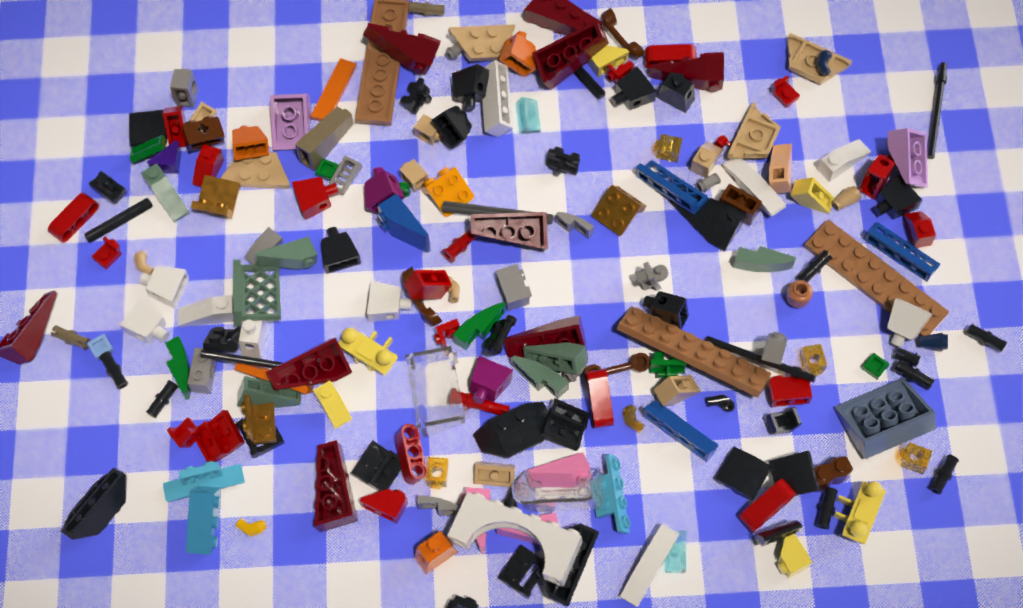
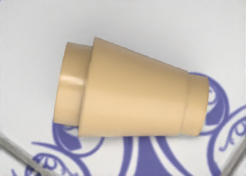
M854 185L848 186L832 203L839 211L859 202L862 196Z

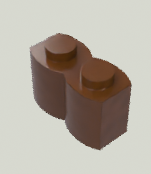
M846 456L835 458L830 464H822L814 468L820 490L815 492H822L826 487H830L831 484H840L849 478L853 467Z

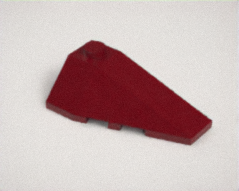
M368 23L363 32L366 38L405 67L417 74L426 75L430 69L441 43V40L426 34L418 33V36L408 34L407 30L396 32L392 31L390 27Z
M724 52L702 53L700 57L690 59L688 56L684 57L680 62L670 60L652 64L649 68V78L665 81L671 72L681 73L685 79L694 84L695 89L712 92L722 90L724 83Z
M55 290L44 293L29 309L30 315L25 316L16 323L18 328L11 334L7 333L0 341V357L16 364L29 363L35 358V352L40 346L57 294Z
M578 315L508 336L504 344L508 357L518 356L525 358L523 349L525 346L567 342L586 346V339L581 317Z
M336 337L330 338L266 372L274 390L326 383L328 381L333 382L353 373Z

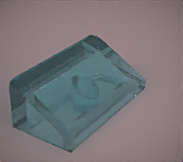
M521 97L515 104L519 134L540 133L538 101Z
M687 530L677 531L680 535L665 560V573H686Z

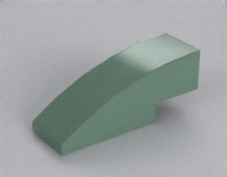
M739 246L733 268L752 272L784 271L793 269L796 257L759 246L758 252Z
M518 356L511 358V366L537 391L545 387L552 395L559 399L569 390V382L551 368L527 358Z

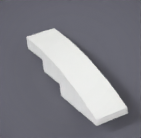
M730 159L723 164L724 170L735 178L738 186L762 201L761 209L771 217L786 208V204L772 187L743 159Z
M663 523L661 524L620 595L621 598L636 607L640 605L680 533Z

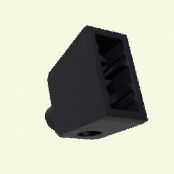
M479 64L452 73L454 97L464 103V109L474 110L475 101L486 96L489 70Z
M637 66L616 83V94L610 99L615 107L624 103L627 109L632 110L654 102L657 91Z
M671 72L662 84L656 98L686 113L695 101L694 84L685 79L681 73Z
M458 105L443 111L431 120L451 148L464 141L472 128V124L467 118V113L462 111Z
M899 174L880 191L876 199L878 205L873 209L879 217L887 213L891 219H896L919 209L922 199L909 184L905 183L903 177Z
M337 227L328 228L326 230L328 237L321 239L326 273L329 274L361 264L359 253L348 233H339Z
M658 291L655 298L648 295L644 298L643 306L651 309L652 316L659 317L662 321L675 325L682 330L689 317L686 298L663 291Z

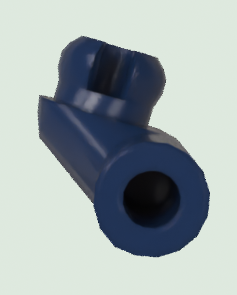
M822 50L816 61L823 76L831 73L827 62L832 58V53L828 50Z

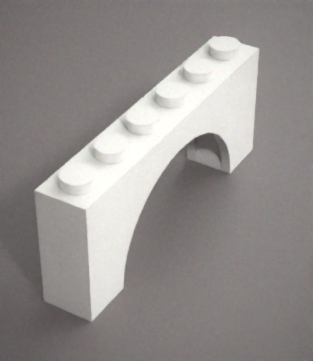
M467 492L447 535L451 543L469 550L471 544L480 535L490 530L511 528L522 531L531 536L541 546L545 554V566L542 573L544 579L564 587L582 544V537L578 531L570 528L568 530L560 528L561 526L553 521L547 523L535 514L526 515L519 508H508L498 500H487L480 493L474 492L472 494Z

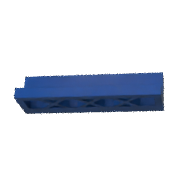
M650 160L646 166L639 163L635 167L637 177L692 214H695L709 200L707 195L653 160ZM653 167L658 170V174L652 171L651 168ZM665 178L672 179V183L666 180ZM679 187H684L686 189V192L680 189ZM694 196H698L701 200L698 202Z
M878 222L874 227L871 226L864 238V241L926 282L930 280L941 265Z
M654 400L651 405L647 404L643 411L645 419L706 463L718 449L719 445L657 400Z

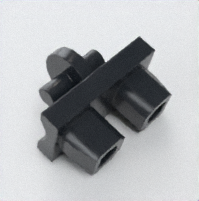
M418 78L417 82L409 83L407 90L410 95L402 96L400 103L414 115L418 113L424 103H431L430 89L424 83V78Z
M558 146L554 149L549 148L545 165L555 168V174L560 175L562 171L577 175L580 154L575 152L570 155L565 154L563 148Z
M100 171L97 177L88 183L90 187L113 204H117L126 192L123 186L103 171Z

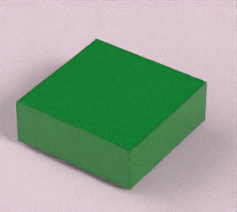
M323 158L315 171V176L331 181L339 164Z
M873 352L861 369L878 380L889 366V363Z

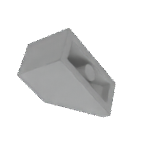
M780 332L768 333L761 360L781 365L788 337H784L785 335Z

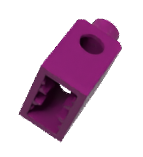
M382 167L374 168V176L364 184L365 207L375 214L379 213L378 205L396 193L401 200L405 198L395 175L385 171Z
M479 356L470 383V391L474 393L473 401L478 404H483L485 398L496 401L511 383L513 369Z

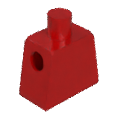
M880 154L868 168L859 192L875 200L895 166L891 155L883 156ZM874 176L879 178L876 183L872 179Z
M322 177L292 182L305 220L330 208L332 205L329 197L339 193L336 183L325 186Z

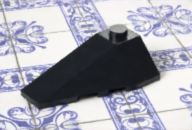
M694 196L698 202L701 200L698 196ZM709 197V200L695 214H692L670 199L669 203L693 225L692 227L696 231L698 230L709 244L723 252L727 250L744 223L746 213L729 204Z

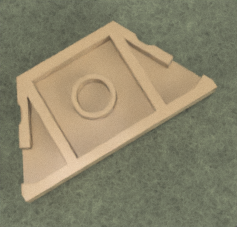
M515 24L449 27L448 34L455 38L457 46L464 52L469 62L499 60L505 41L513 35Z
M789 33L788 70L818 84H823L849 68L852 60L830 51L832 58L828 60L827 65L831 73L823 76L816 61L819 53L822 50L828 49L795 34Z
M752 102L728 152L727 158H768L781 127L775 121H772L766 113L762 114L757 109V105Z
M269 152L267 156L233 160L221 177V179L239 182L241 184L240 187L290 189L291 187L278 155L274 152Z

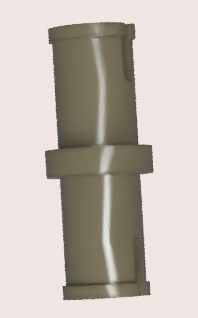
M410 1L409 12L423 13L424 16H428V14L444 16L445 5L429 4L427 1L426 3Z
M58 325L52 328L56 333L51 332V336L65 341V344H73L84 350L89 347L86 342L91 341L90 338L81 336L74 330H67Z

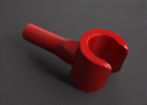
M725 135L719 136L714 145L723 148L725 145L731 147L733 144L728 141Z

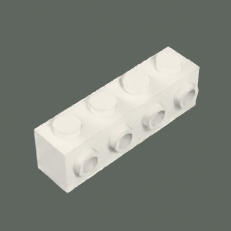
M494 60L484 66L489 70L486 96L482 99L484 130L491 135L499 137L513 129L508 66Z

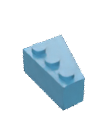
M197 486L190 491L186 553L210 555L214 549H217L218 537H216V529L219 527L220 487Z

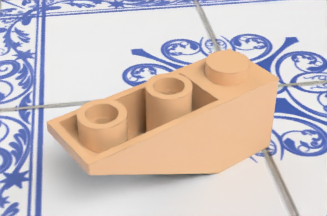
M792 143L773 145L769 166V184L777 194L792 192Z

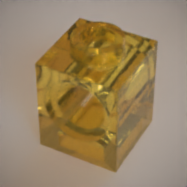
M661 134L660 140H656L654 151H657L656 158L678 163L683 138Z
M816 344L802 347L799 356L804 371L816 376L821 375L827 367L822 345ZM810 359H815L818 364L811 363Z
M909 442L906 448L902 447L899 455V459H902L900 466L923 475L928 467L933 451ZM910 455L917 456L919 461H914Z
M428 457L427 486H430L432 489L447 488L449 458ZM435 471H441L443 473L440 477H434L432 475Z

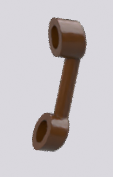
M612 8L601 13L600 20L602 26L610 32L622 48L629 51L628 56L632 59L642 57L645 54L643 48L637 42L632 41L628 43L614 27L617 25V18Z
M413 266L401 273L403 285L414 272ZM412 299L423 319L429 325L436 326L442 322L441 318L431 307H425L421 299Z
M641 352L635 354L630 362L604 369L607 371V376L631 369L637 373H642L650 367L651 360L647 354ZM596 364L589 365L584 371L585 381L587 382L586 372L602 370V368Z

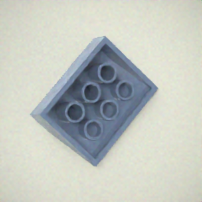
M904 377L834 406V410L852 442L865 459L936 429L935 411Z

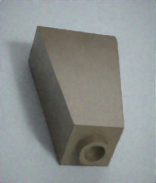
M337 106L295 144L299 162L315 172L322 159L329 155L353 126L352 114L347 109H341Z

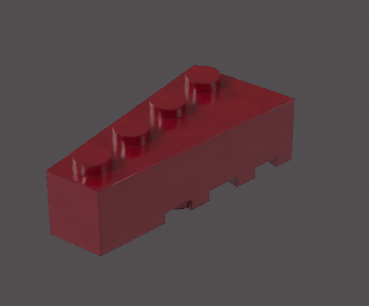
M594 21L533 52L532 54L543 83L552 90L608 45L609 41L603 27L597 21Z

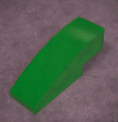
M501 302L492 305L469 318L453 334V342L467 350L477 336L484 340L490 333L493 324L499 321L505 314L506 304Z
M177 336L165 342L173 358L166 363L185 399L188 400L190 399L191 390L187 383L191 367L185 347L180 337Z

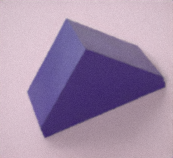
M175 140L147 161L148 166L151 167L157 163L163 173L179 174L182 150L178 141Z

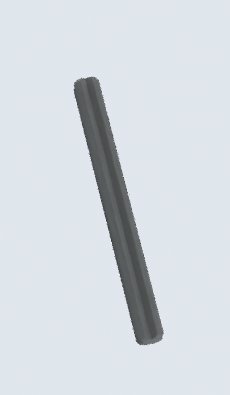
M444 201L442 211L468 215L532 212ZM547 213V224L551 225L553 223V214Z

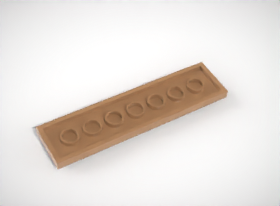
M374 0L371 23L390 27L392 31L396 32L406 30L410 0ZM369 39L355 122L392 126L401 63Z
M829 219L804 245V248L816 257L823 250H826L827 254L833 257L826 265L889 314H891L896 298L932 313L931 318L918 334L919 337L930 335L949 314L946 308Z
M632 306L617 327V330L759 398L772 374L765 368L758 367L744 358H739L727 350L716 347L711 342L704 341L692 333H687L675 325L662 321L659 317L644 312L640 308Z

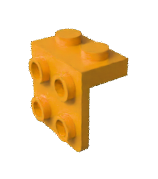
M446 166L438 171V176L425 180L423 182L424 186L420 189L423 194H430L443 216L449 217L453 213L442 211L444 201L468 203L474 199V194L457 168H448Z

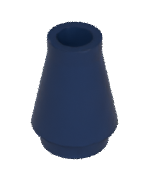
M941 332L920 336L919 347L942 352L943 350H948V334Z

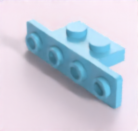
M606 454L608 473L594 477L593 482H591L596 517L604 518L615 514L617 531L623 534H630L629 527L631 523L626 511L627 500L624 497V482L620 474L621 463L616 456Z
M210 461L204 463L203 466L184 468L183 471L178 472L179 479L164 482L163 489L166 502L188 498L190 491L197 486L220 487L224 489L244 484L245 478L241 464L221 468L218 462Z

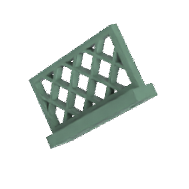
M233 260L234 326H242V321L281 320L279 267L241 264V260ZM245 271H253L255 273L250 276ZM266 271H275V273H273V274L270 275V276L267 275L265 272H266ZM259 276H261V277H263L265 280H263L262 282H259V281L256 280V278H258ZM250 282L256 285L252 289L246 286ZM269 282L275 285L271 289L265 286ZM262 289L265 293L259 295L256 291ZM250 295L256 298L252 302L246 299ZM271 295L276 299L270 302L266 298ZM262 302L266 306H264L263 308H259L256 305ZM271 308L277 313L269 314L266 311ZM249 309L256 311L254 314H245Z

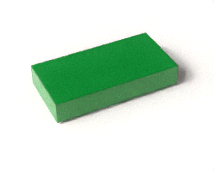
M160 135L131 148L129 156L131 162H137L164 150L166 145L165 137Z

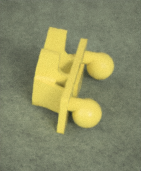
M352 327L342 332V339L339 342L341 349L351 354L356 364L359 361L367 364L369 372L377 370L386 375L397 361L398 356L388 350L393 342L391 337L381 346L375 342V339L378 337L376 331L372 333L370 338Z
M863 481L855 500H850L841 495L838 496L837 501L852 508L850 515H844L836 511L833 516L846 523L842 532L844 537L863 545L866 543L886 492L885 489H882L880 483L876 481L869 483Z

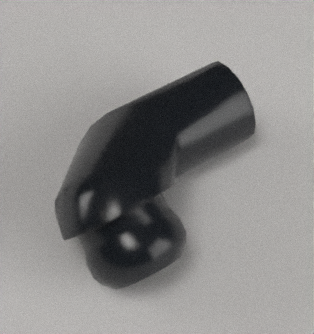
M726 395L706 397L708 407L718 405L726 412H731L735 409L734 402Z

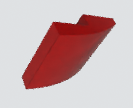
M222 410L211 421H204L198 426L203 435L196 442L206 462H217L245 443L228 410Z

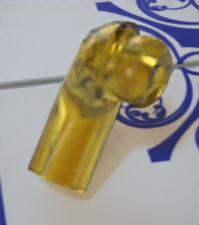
M628 405L623 411L625 424L641 433L645 425L636 420V407Z

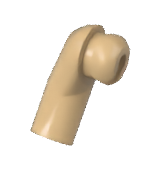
M145 251L136 252L134 255L136 269L142 273L152 275L155 268L146 264L147 253Z
M448 276L452 283V287L448 290L450 293L449 300L452 303H457L459 301L460 285L451 276Z

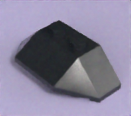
M544 402L522 404L490 419L473 434V437L481 453L507 459L544 442L545 438L541 436L549 411Z
M112 468L109 473L98 479L70 511L60 532L72 540L99 535L125 504L126 475L116 468Z
M582 523L570 527V529L580 533L582 544L564 587L544 579L542 573L545 566V554L536 571L548 598L565 607H569L599 535V531Z

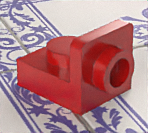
M629 60L625 64H621L617 70L611 64H608L606 66V77L610 82L616 84L634 69L635 64Z
M788 76L777 79L773 84L772 95L785 108H788L800 99V94L788 83L790 79Z
M105 236L102 238L104 244L91 257L107 270L122 253L118 242L113 238L109 240Z
M457 318L435 327L436 334H434V339L437 345L441 344L443 350L447 349L445 338H453V334L460 327Z

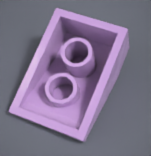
M270 95L272 150L296 149L295 144L310 131V95Z
M910 128L888 131V150L905 183L928 188L926 133Z

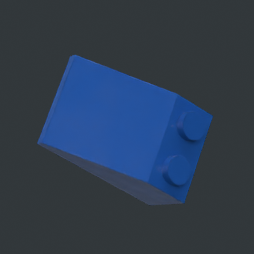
M397 193L378 205L379 213L377 215L380 219L379 224L384 232L388 231L392 237L426 253L431 252L429 234Z

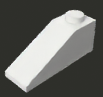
M858 139L834 149L820 160L817 170L830 183L870 155L871 151Z
M232 295L210 297L178 308V327L234 322Z

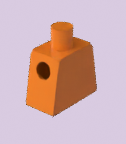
M519 31L505 41L499 61L525 77L537 68L532 54L536 51V47L526 39L527 34L525 32Z
M242 125L238 129L232 130L234 160L269 155L268 138L258 126L248 127Z
M439 531L416 548L414 558L427 575L457 554L458 551L442 531Z

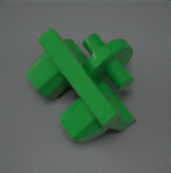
M653 353V358L650 361L651 374H658V377H666V379L669 376L685 374V362L671 356V360H664V353Z

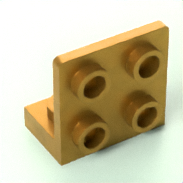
M205 175L198 201L192 200L191 208L198 212L232 219L241 184Z
M611 185L592 213V217L617 235L622 236L637 212H643L647 206L618 185Z
M245 394V401H242L241 405L242 412L245 413L246 420H243V430L246 432L247 439H250L253 445L277 442L274 403L253 405L249 394Z

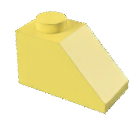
M606 45L590 58L587 64L596 76L600 77L606 74V66L608 64L617 68L621 64L628 62L629 51L624 48Z
M813 177L795 180L790 195L801 206L826 214L830 213L832 201H834V197Z
M331 381L313 390L316 400L335 430L352 420L342 398Z
M796 534L783 538L778 558V567L783 575L786 574L789 579L808 569L812 564V560Z

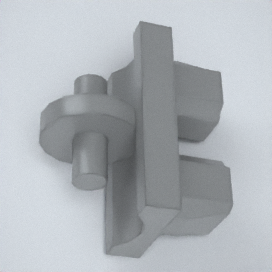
M648 261L643 263L644 269L635 272L643 289L647 290L652 287L656 291L662 289L658 281H664L668 277L669 271L667 267L659 264L652 268Z

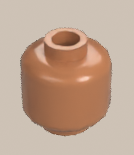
M794 281L787 290V302L794 308L806 307L813 295L812 287L806 281Z

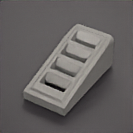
M344 155L328 185L336 182L343 185L342 189L337 188L339 194L344 196L363 165ZM350 165L353 167V169L351 170L347 168V166ZM346 171L350 173V175L347 176L343 174V172ZM339 177L347 179L346 182L339 180Z

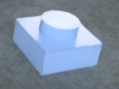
M105 334L87 343L97 361L100 360L99 357L102 353L106 351L114 352Z

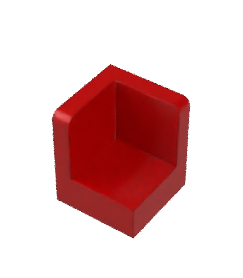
M186 418L177 428L169 427L166 430L179 448H190L203 435L191 418Z

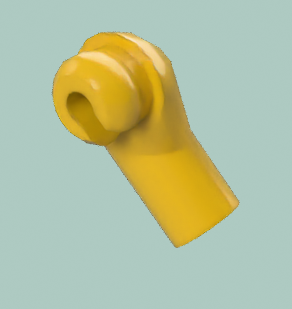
M242 518L235 525L250 537L263 533L267 528V524L263 520L249 524Z

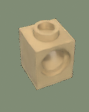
M423 114L414 126V135L433 146L436 141L439 142L441 140L442 134L431 121L432 118Z
M415 159L404 163L399 169L400 178L410 184V189L414 193L424 186L423 182L428 179L427 172Z

